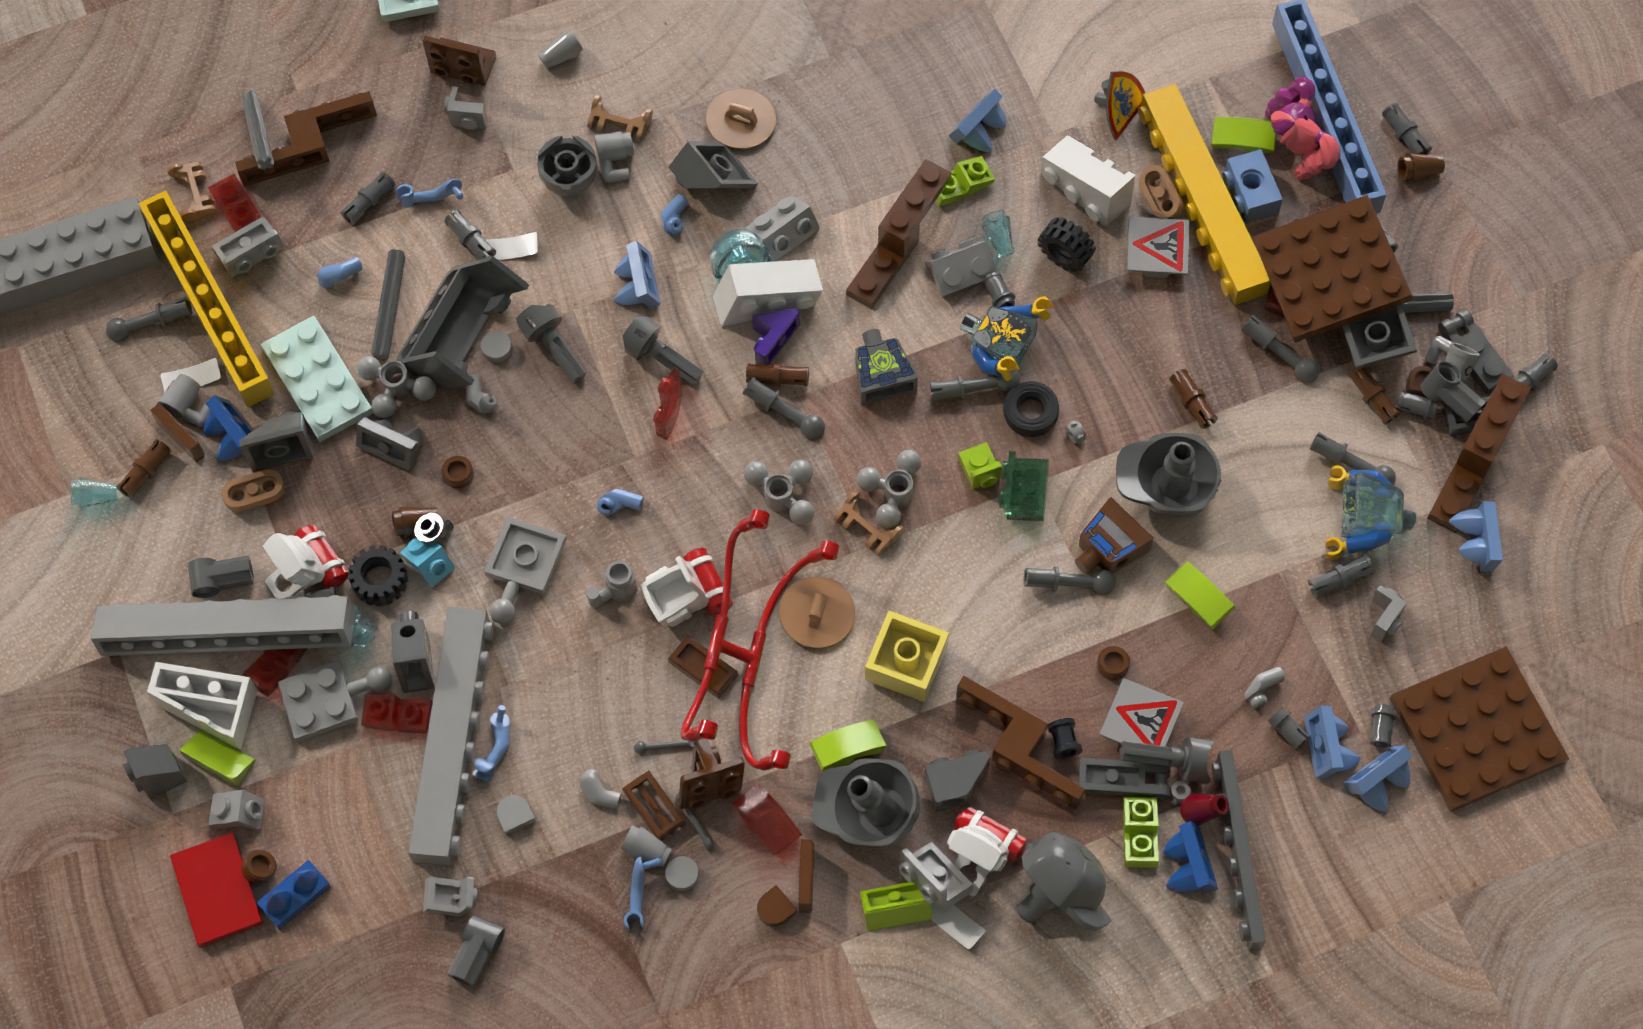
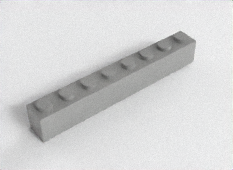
M338 595L321 598L298 597L296 599H237L235 601L222 602L207 600L197 603L113 604L111 606L97 607L91 640L100 656L351 646L355 613L348 596L341 597Z
M448 607L408 852L413 863L452 866L453 857L459 856L461 837L457 836L458 825L464 824L466 806L462 805L463 793H468L470 789L471 776L467 773L468 762H473L475 757V743H472L473 731H478L480 724V712H476L478 701H483L485 683L481 682L482 671L488 670L489 652L486 651L487 641H492L494 634V622H490L486 610Z

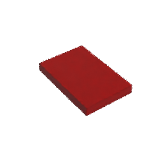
M233 832L170 855L199 948L263 925L251 884L245 879L241 871L243 859Z

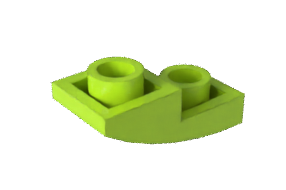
M1215 117L1211 145L1214 149L1243 148L1246 153L1262 150L1263 153H1275L1277 134L1273 131L1274 129L1270 121L1240 117Z
M980 156L957 162L954 170L950 171V181L935 202L938 207L950 204L994 183L995 177L983 157Z
M1188 561L1165 581L1167 588L1190 607L1192 613L1211 629H1214L1236 609L1235 605Z
M874 719L834 730L812 740L809 744L821 771L849 766L854 758L883 753L886 747Z
M1124 797L1125 867L1158 868L1157 797Z

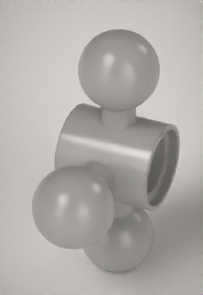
M365 356L356 365V371L360 378L370 381L378 377L386 387L384 394L376 396L372 402V410L380 418H389L395 413L397 405L394 396H403L412 390L413 395L417 399L427 401L436 394L437 386L433 379L427 376L419 377L416 380L413 379L404 364L399 361H389L381 367L376 358ZM399 373L403 374L399 382L390 383L392 376Z
M914 450L902 451L896 461L899 470L891 471L885 479L881 478L879 471L873 467H865L857 475V484L863 491L872 492L878 488L885 490L884 496L887 504L881 505L876 512L877 523L883 528L890 529L897 526L901 519V513L898 508L907 506L912 500L913 479L910 474L916 473L921 467V457ZM894 486H903L904 488H906V490L903 492H894L891 488Z
M805 460L792 462L788 469V477L784 474H774L768 477L769 471L764 463L759 461L749 463L745 467L744 478L750 485H762L765 488V501L768 508L775 512H784L790 509V518L798 525H806L812 521L814 517L812 504L805 500L796 501L793 498V486L805 484L812 478L813 469L809 462ZM775 490H784L785 492H787L785 495L779 497L774 496L772 494V492Z

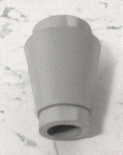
M570 30L558 35L538 56L548 70L551 67L578 57V53L583 48Z
M633 825L620 848L627 852L626 856L636 859L641 857V860L646 862L661 858L662 867L672 851L671 848L667 847V845L641 826L639 829Z

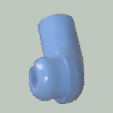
M680 194L661 212L663 230L672 236H676L682 231L683 222L681 223L679 214L689 204L687 199Z
M353 257L340 264L324 266L317 274L318 283L324 288H330L334 283L340 282L361 271L362 263L357 257Z
M614 489L599 498L597 509L604 515H611L624 507L640 511L644 496L621 489Z

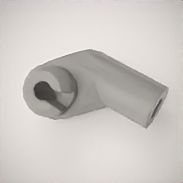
M470 374L469 376L474 379L472 385L466 386L467 403L482 414L493 412L497 406L496 397L494 395L490 397L489 394L482 392L480 375Z
M1275 667L1256 675L1245 692L1246 702H1250L1253 709H1258L1265 705L1267 698L1263 692L1267 688L1285 680L1284 671L1280 667Z
M593 769L586 770L580 777V788L591 804L618 809L622 794L604 790L599 780L600 774Z

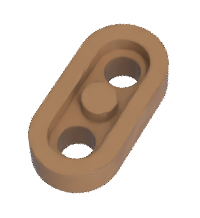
M1151 165L1145 168L1140 175L1139 185L1152 212L1160 219H1177L1183 211L1184 204L1170 174L1158 165ZM1161 179L1160 184L1154 187L1155 181ZM1170 203H1173L1172 209L1170 211H1166V207Z
M266 469L229 481L223 487L221 496L229 510L244 512L279 500L285 492V483L277 471ZM270 485L275 486L272 491H265L266 487ZM244 495L241 501H235L237 496Z

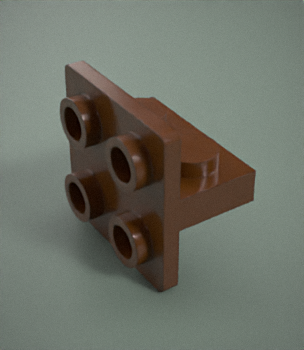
M702 738L694 741L692 773L680 777L678 799L680 809L688 807L690 809H697L704 806L708 801L717 798L728 799L735 796L742 790L745 768L743 757L721 763L718 749L716 746L711 747L708 739Z

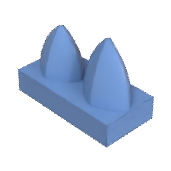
M994 88L948 136L956 144L963 140L977 150L991 152L990 138L980 121L994 128L1006 127L1005 113L998 103L1003 96Z
M638 241L627 244L628 255L624 256L618 263L614 273L621 277H632L633 281L626 284L618 292L614 302L623 305H635L643 302L649 308L660 305L650 251Z
M1483 501L1477 509L1462 511L1449 520V523L1457 529L1476 535V539L1464 543L1459 548V552L1466 559L1479 564L1480 572H1493L1503 561L1496 502Z
M1319 706L1304 717L1306 731L1310 735L1308 742L1315 778L1327 779L1336 772L1346 771L1354 767L1361 758L1356 753L1339 745L1338 739L1346 734L1349 726L1333 715L1332 706Z
M1391 746L1343 784L1350 794H1359L1369 806L1386 813L1388 812L1389 802L1383 779L1386 778L1395 786L1409 788L1411 773L1407 761L1413 756L1406 746Z

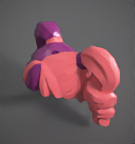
M1298 76L1288 87H1281L1278 91L1274 92L1275 98H1272L1267 103L1265 116L1271 118L1273 131L1282 136L1280 142L1285 143L1286 147L1291 152H1294L1295 156H1303L1302 163L1294 172L1295 177L1302 181L1322 173V169L1334 167L1340 157V146L1333 136L1326 134L1315 123V115L1311 107L1315 96V84L1307 77Z

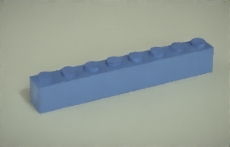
M1293 0L1277 4L1272 25L1294 79L1298 76L1307 77L1315 84V96L1311 106L1315 115V123L1326 134L1333 136L1340 146V157L1337 164L1331 169L1343 199L1346 203L1368 195L1376 214L1381 213L1387 194L1306 0Z

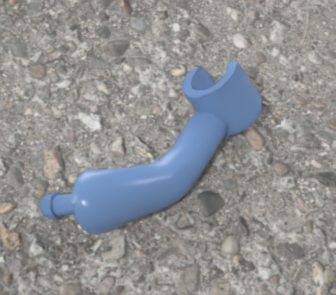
M449 179L438 188L424 192H414L413 187L408 184L400 185L396 190L397 198L401 199L402 206L410 208L419 202H437L452 194H455L459 200L463 199V193L460 192L462 182L459 179Z
M502 705L497 708L498 713L493 714L490 718L495 738L494 748L486 760L478 758L474 763L476 770L473 772V776L485 782L491 780L496 765L509 748L510 721L509 717L504 714L506 709Z
M638 857L635 861L631 882L630 911L624 916V925L628 932H630L628 922L632 918L639 919L641 927H644V919L641 914L645 883L644 869L661 866V858L642 863L641 857Z

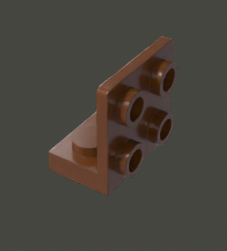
M424 36L422 42L430 72L443 78L452 77L460 79L471 85L475 83L486 85L497 58L494 50L442 37L437 39Z

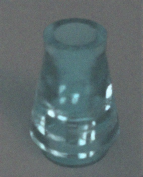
M1004 210L993 211L983 216L981 227L995 249L997 257L1001 258L1013 254L1015 251L1012 242L1010 217L1006 216Z
M79 477V480H71V505H79L80 508L106 502H117V483L102 482Z

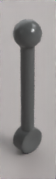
M685 740L649 744L639 741L634 745V750L636 753L642 754L646 750L679 747H690L693 749L694 741Z
M679 792L676 794L675 797L677 802L679 799ZM689 807L686 808L685 811L701 837L707 851L712 850L714 846L695 813Z

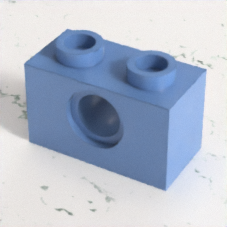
M1262 150L1228 158L1225 171L1222 172V179L1226 188L1231 189L1234 196L1233 202L1239 214L1241 213L1245 224L1279 214L1283 198ZM1246 186H1253L1256 189H1249Z

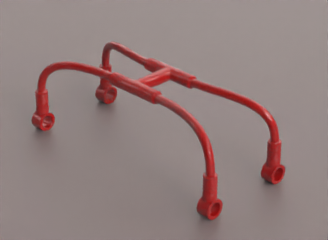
M753 509L749 517L738 523L728 539L720 613L716 616L704 664V677L683 722L680 735L682 739L691 742L702 738L708 740L716 738L718 724L713 721L700 720L697 727L691 729L690 727L705 697L713 672H716L720 653H724L747 663L742 680L743 691L739 717L740 742L748 764L755 769L766 771L773 768L787 769L791 754L786 751L772 750L771 756L757 761L751 753L748 741L747 717L751 688L754 687L763 652L766 626L779 596L790 580L809 563L814 564L824 559L836 560L839 545L832 541H822L820 548L810 551L806 557L798 561L784 575L766 604L758 629L754 632L750 650L724 640L729 621L727 614L731 593L733 555L737 538L741 532L745 533L754 528L766 529L770 518L768 512Z

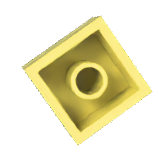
M888 611L866 663L865 680L926 702L948 648L949 632Z

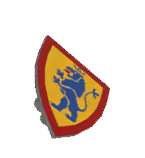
M1121 70L1111 71L1109 79L1101 84L1104 93L1097 92L1094 97L1095 103L1106 106L1107 122L1114 140L1118 139L1136 115L1138 108L1141 107L1143 94H1145L1139 79L1133 74Z

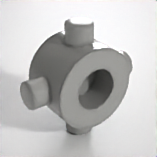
M1071 421L1066 427L1067 435L1072 443L1081 444V441H1084L1086 438L1085 431L1079 422Z
M1176 781L1174 784L1168 783L1167 786L1170 787V797L1173 805L1181 803L1191 793L1189 781Z

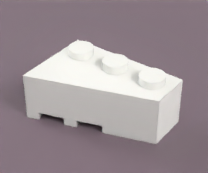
M1067 135L1043 156L1041 173L1048 183L1055 184L1064 191L1068 200L1078 203L1085 209L1087 215L1093 221H1099L1103 226L1107 227L1131 205L1136 175L1129 171L1125 175L1114 169L1116 166L1114 162L1109 159L1105 162L1100 161L1094 157V150Z
M814 259L729 264L713 295L720 325L725 327L751 321L752 316L756 314L791 308L797 310L815 306L823 292Z
M155 662L147 690L154 703L241 750L257 694V689L251 678Z

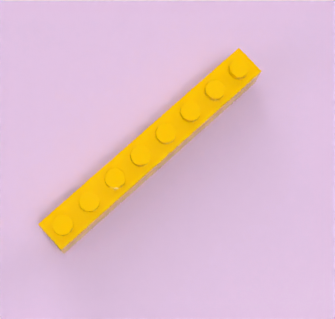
M1173 84L1143 94L1141 107L1138 108L1141 122L1148 125L1152 145L1154 148H1159L1162 154V165L1167 172L1171 173L1174 179L1173 182L1185 202L1187 218L1190 222L1194 221L1197 227L1196 232L1201 246H1206L1209 252L1210 266L1213 271H1218L1221 277L1220 283L1225 296H1230L1234 306L1267 295L1270 280L1260 255L1177 85Z
M165 190L138 203L246 407L248 408L275 395L264 369L167 191Z

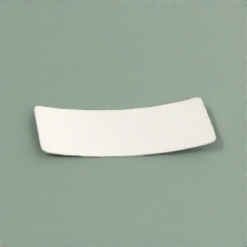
M537 232L510 238L486 240L496 250L494 257L498 260L518 258L538 252ZM483 251L486 257H489V255L485 251Z
M216 358L188 368L161 373L164 393L171 382L177 379L179 374L191 377L200 386L221 378Z
M933 903L931 904V920L967 949H971L986 932L983 927L969 918L955 905L941 912Z

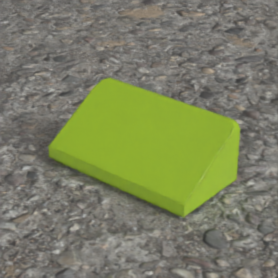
M202 729L183 745L180 750L184 758L237 788L256 761L254 758Z
M913 882L860 891L868 931L932 919L931 904L924 900L920 889Z

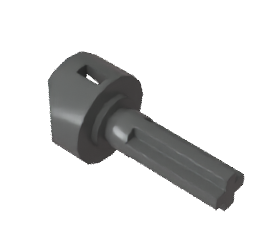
M551 304L546 306L531 305L526 308L516 319L519 329L528 342L542 339V342L572 384L582 380L587 372L556 330V327L562 321V317L556 308Z
M636 317L623 334L625 352L636 360H639L648 353L683 380L694 386L700 380L704 371L662 341L657 340L661 330L658 324L649 318Z
M1187 737L1184 739L1181 749L1123 741L1119 755H1121V761L1178 768L1182 781L1208 784L1211 778L1207 771V756L1210 748L1215 743L1212 740Z

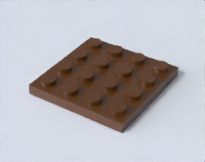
M1368 195L1252 237V241L1260 255L1269 277L1270 285L1295 343L1412 301L1411 291Z
M1507 646L1398 691L1390 697L1396 712L1450 812L1565 764L1569 760L1568 755Z

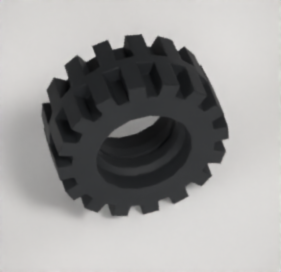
M1058 217L1052 219L1037 240L1039 241L1038 246L1042 248V253L1047 254V258L1050 261L1053 260L1055 265L1058 267L1062 266L1067 271L1070 269L1071 272L1081 271L1096 250L1093 239H1089L1090 235L1087 232H1083L1082 227L1079 225L1077 227L1073 221L1069 220L1067 222L1066 218L1062 217L1061 219Z
M374 545L369 546L370 551L367 552L362 549L359 551L361 556H354L352 559L353 565H349L348 569L350 573L348 575L353 591L361 601L365 600L368 605L372 606L375 603L376 606H382V603L385 601L388 605L392 604V598L395 597L398 600L401 597L400 592H405L407 588L408 574L401 556L396 554L392 548L387 550L384 545H380L379 549H376ZM385 566L391 570L390 578L381 585H370L365 581L367 573L372 568Z

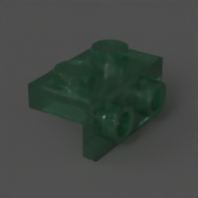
M1009 451L1008 461H1003L1002 480H1006L1005 490L1000 489L999 508H1004L1007 520L1044 521L1049 475L1048 459L1017 458L1016 451Z

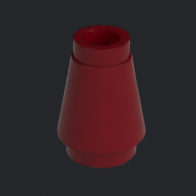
M1189 794L1180 805V814L1186 823L1191 821L1197 826L1222 814H1226L1229 810L1228 799L1222 794Z

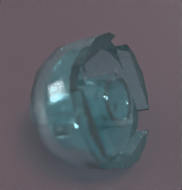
M734 229L721 235L713 243L709 255L710 268L718 283H720L729 264L772 262L769 250L763 240L757 234L746 229Z

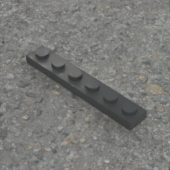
M1232 750L1219 751L1216 763H1212V776L1214 782H1219L1221 794L1229 802V810L1225 814L1226 825H1223L1222 832L1224 844L1230 845L1232 857H1228L1230 877H1236L1237 889L1233 891L1236 909H1241L1243 921L1239 922L1240 938L1242 942L1247 941L1248 951L1262 950L1266 939Z

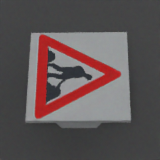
M1129 217L1127 271L1143 272L1145 277L1167 278L1170 274L1188 275L1189 220Z
M1123 678L1099 735L1117 742L1121 747L1123 741L1166 747L1184 702Z

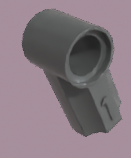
M1447 361L1439 362L1421 384V390L1428 399L1434 402L1443 401L1467 423L1486 403L1461 381V373L1458 368Z
M249 555L219 561L212 558H198L188 563L191 595L196 598H209L217 595L222 589L254 584V573Z
M475 915L472 916L466 925L462 936L463 944L448 972V976L463 985L475 988L490 956H494L498 951L505 935V928Z

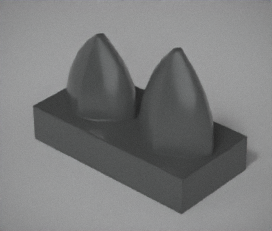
M363 417L357 424L356 447L408 471L414 467L417 450L422 441L420 428L406 430L399 434L393 431L390 419L373 422Z

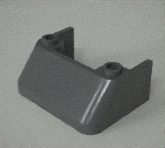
M494 256L453 267L443 278L398 354L396 361L404 364L408 372L419 377H430L436 384L447 389L472 385L474 379L466 372L468 366L463 362L464 358L488 317L498 312L500 314L503 313L511 303V294L527 290L529 284Z

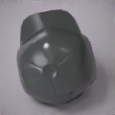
M1156 434L1149 440L1128 444L1121 449L1117 456L1116 485L1118 492L1123 498L1147 505L1154 513L1161 516L1182 517L1199 514L1215 498V494L1218 492L1217 488L1222 481L1220 465L1214 451L1201 436L1195 434Z
M886 759L856 760L849 766L831 768L822 773L816 785L812 819L814 824L821 830L839 836L843 841L851 845L869 848H892L905 838L918 819L920 813L918 788L906 767L900 762Z
M1058 832L1047 833L1041 840H1034L1031 844H1027V848L1022 855L1023 867L1034 883L1030 886L1031 893L1020 904L1016 905L1017 913L1021 919L1027 923L1036 924V921L1048 909L1054 910L1056 907H1059L1079 926L1087 930L1097 931L1112 921L1100 905L1106 889L1104 869L1099 860L1084 844Z

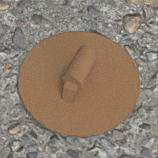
M736 88L724 91L711 101L706 111V126L709 133L716 141L722 142L725 146L734 149H749L764 143L771 136L776 125V113L771 102L762 94L750 89Z
M808 577L795 582L786 590L780 602L779 618L783 629L795 642L810 648H826L839 643L848 635L855 620V606L848 591L838 582L825 577Z

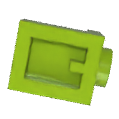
M987 442L958 452V459L972 489L980 486L982 488L990 487L1001 479L1002 465L1000 461L996 462Z

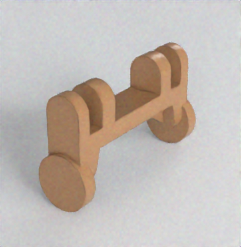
M595 95L587 128L592 129L597 120L598 131L604 132L607 123L626 128L625 133L630 132L631 138L634 132L638 131L636 141L641 142L646 128L651 123L653 110L647 109L645 114L642 113L639 117L633 119L609 114L603 107L602 97Z
M201 162L184 165L175 163L167 168V173L170 177L183 179L189 184L193 200L190 206L180 213L183 222H193L198 217L212 215L216 212L215 206L212 205V196H200L196 183L206 179Z
M855 490L848 496L845 504L833 519L838 523L847 515L848 517L842 523V527L848 530L854 523H857L871 535L865 543L869 549H872L878 542L881 543L875 550V554L880 556L891 543L896 542L900 538L904 528L899 525L895 529L885 530L876 529L860 516L858 508L860 493Z

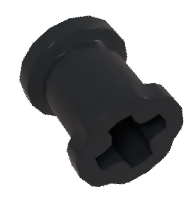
M1073 718L1058 719L1048 724V733L1052 734L1056 748L1053 752L1056 759L1072 758L1083 751L1082 745L1076 739L1074 731L1076 723Z

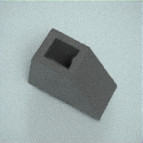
M167 744L129 748L123 751L128 761L123 764V767L130 781L134 782L139 792L145 790L151 799L187 782L174 753Z
M978 749L970 750L963 753L959 758L949 760L947 757H942L931 761L930 765L925 766V779L935 812L967 805L989 768V750L980 752Z

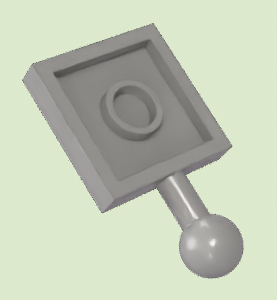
M507 516L484 570L486 577L507 583L501 599L494 601L490 606V616L493 621L499 624H506L513 619L515 615L513 601L519 587L545 595L567 542L566 535Z
M337 660L278 681L294 739L299 743L359 721L352 696L370 689L375 692L386 691L392 684V675L384 667H374L368 672L367 677L348 684L342 664Z

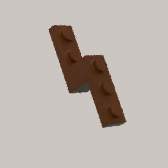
M370 91L354 93L347 98L327 101L319 106L306 110H296L292 114L285 115V122L293 145L278 147L272 150L274 165L272 168H266L265 170L258 168L255 155L236 161V168L243 186L330 162L321 132L376 117L377 113Z
M927 159L924 160L879 224L878 245L846 289L847 296L873 309L918 244L920 223L950 181V171Z
M1502 374L1427 519L1456 533L1457 528L1449 523V520L1454 515L1468 510L1531 387Z
M963 676L957 685L956 697L959 698L960 703L968 709L975 710L977 708L987 714V718L998 726H1008L993 749L992 761L995 762V766L1007 774H1012L1013 772L1022 777L1023 782L1030 788L1037 791L1042 789L1051 794V798L1063 807L1070 805L1077 809L1083 799L1085 788L1032 758L1046 735L1048 724L968 677Z

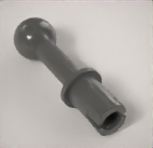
M185 296L164 305L157 303L155 305L156 311L129 320L113 318L106 325V334L112 341L121 342L128 338L130 332L160 322L162 326L166 327L169 322L191 316L193 314L191 303Z
M1253 315L1242 327L1241 331L1261 345L1262 351L1268 347L1295 369V376L1299 381L1310 383L1318 377L1319 366L1314 360L1300 358L1275 338L1279 333L1277 330L1273 332L1256 316Z
M1015 370L1009 371L1012 379L1009 381L1004 380L1003 376H990L962 381L961 375H958L956 379L930 382V390L933 392L931 396L933 402L957 397L964 400V393L993 388L1009 392L1014 386L1019 384L1020 377Z
M754 377L749 381L747 388L742 393L765 407L764 411L768 412L772 408L799 425L802 434L808 439H817L825 431V424L822 418L817 415L806 416L778 398L779 390L774 392Z
M1318 432L1309 450L1333 461L1334 466L1342 462L1355 470L1378 471L1392 486L1394 485L1396 474L1391 467L1386 465L1376 467L1346 451L1348 444L1344 443L1342 445L1321 432Z
M1054 566L1053 569L1025 568L1023 583L1025 587L1051 588L1052 592H1057L1059 586L1089 587L1096 593L1105 595L1113 591L1116 579L1110 571L1105 569L1098 570L1093 575L1060 573L1059 567Z

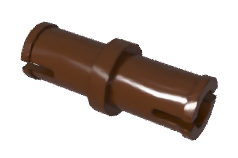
M747 363L746 377L748 378H746V383H749L754 377L760 383H770L774 387H781V384L808 386L809 367L782 366V363H775L774 365Z
M1366 367L1356 369L1362 378L1357 372L1352 370L1348 377L1352 379L1363 394L1362 400L1365 404L1372 406L1382 420V423L1386 425L1392 422L1391 417L1396 419L1401 413L1385 394L1386 389L1383 384L1379 385Z
M1186 369L1176 371L1180 378L1172 374L1169 380L1182 397L1181 403L1185 409L1191 411L1201 429L1209 428L1211 425L1208 420H1211L1214 424L1218 417L1206 402L1205 393L1202 389L1197 388Z
M155 439L140 459H135L132 463L133 468L118 483L117 489L124 496L133 499L146 480L152 479L155 476L156 468L171 453V449L162 441L160 442L158 439Z

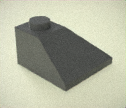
M688 141L668 167L675 175L677 183L684 188H755L758 185L732 150L722 142Z
M1402 304L1342 326L1356 369L1417 352Z
M301 412L283 413L277 418L268 420L239 440L240 447L252 472L313 458L307 425Z

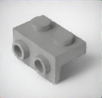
M790 195L780 200L775 207L765 214L755 218L754 222L745 227V231L750 239L765 248L769 259L776 262L819 231V225L811 207Z
M264 216L212 245L213 251L231 278L249 271L253 265L275 256L279 250L284 248L279 234L276 230L272 229Z
M974 237L958 243L960 248L949 252L948 248H944L931 253L932 259L925 261V265L931 269L940 296H945L982 282L987 275L997 272L987 241H976Z
M932 841L913 854L907 848L900 851L899 870L904 879L908 882H913L920 889L924 900L929 904L933 903L941 912L973 892V884Z

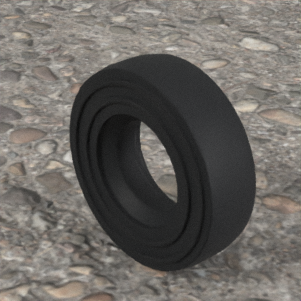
M1027 381L1014 386L1005 398L1003 407L1004 418L1009 427L1020 435L1028 437L1043 435L1051 430L1058 419L1059 402L1057 396L1051 388L1040 382ZM1028 399L1037 400L1043 406V413L1034 419L1026 418L1020 413V404Z

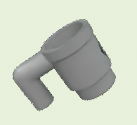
M620 131L594 135L603 180L606 183L629 180L628 168L613 170L612 161L634 156L631 133H621Z
M1435 336L1424 360L1436 364L1441 350L1446 352L1447 355L1444 361L1450 362L1458 368L1461 373V381L1465 383L1469 379L1480 354L1467 346L1453 343L1442 336Z
M179 374L177 379L171 382L157 402L175 419H185L197 427H204L206 418L211 411L206 404L203 405L199 413L190 409L201 387L194 379L185 374Z
M615 561L608 566L605 572L606 587L600 591L595 587L587 590L589 605L596 608L611 598L617 601L631 599L637 591V580L633 568L628 563Z

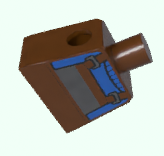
M1111 497L1082 531L1079 546L1084 552L1075 559V564L1084 574L1091 572L1097 565L1101 569L1108 570L1114 574L1151 550L1154 537Z

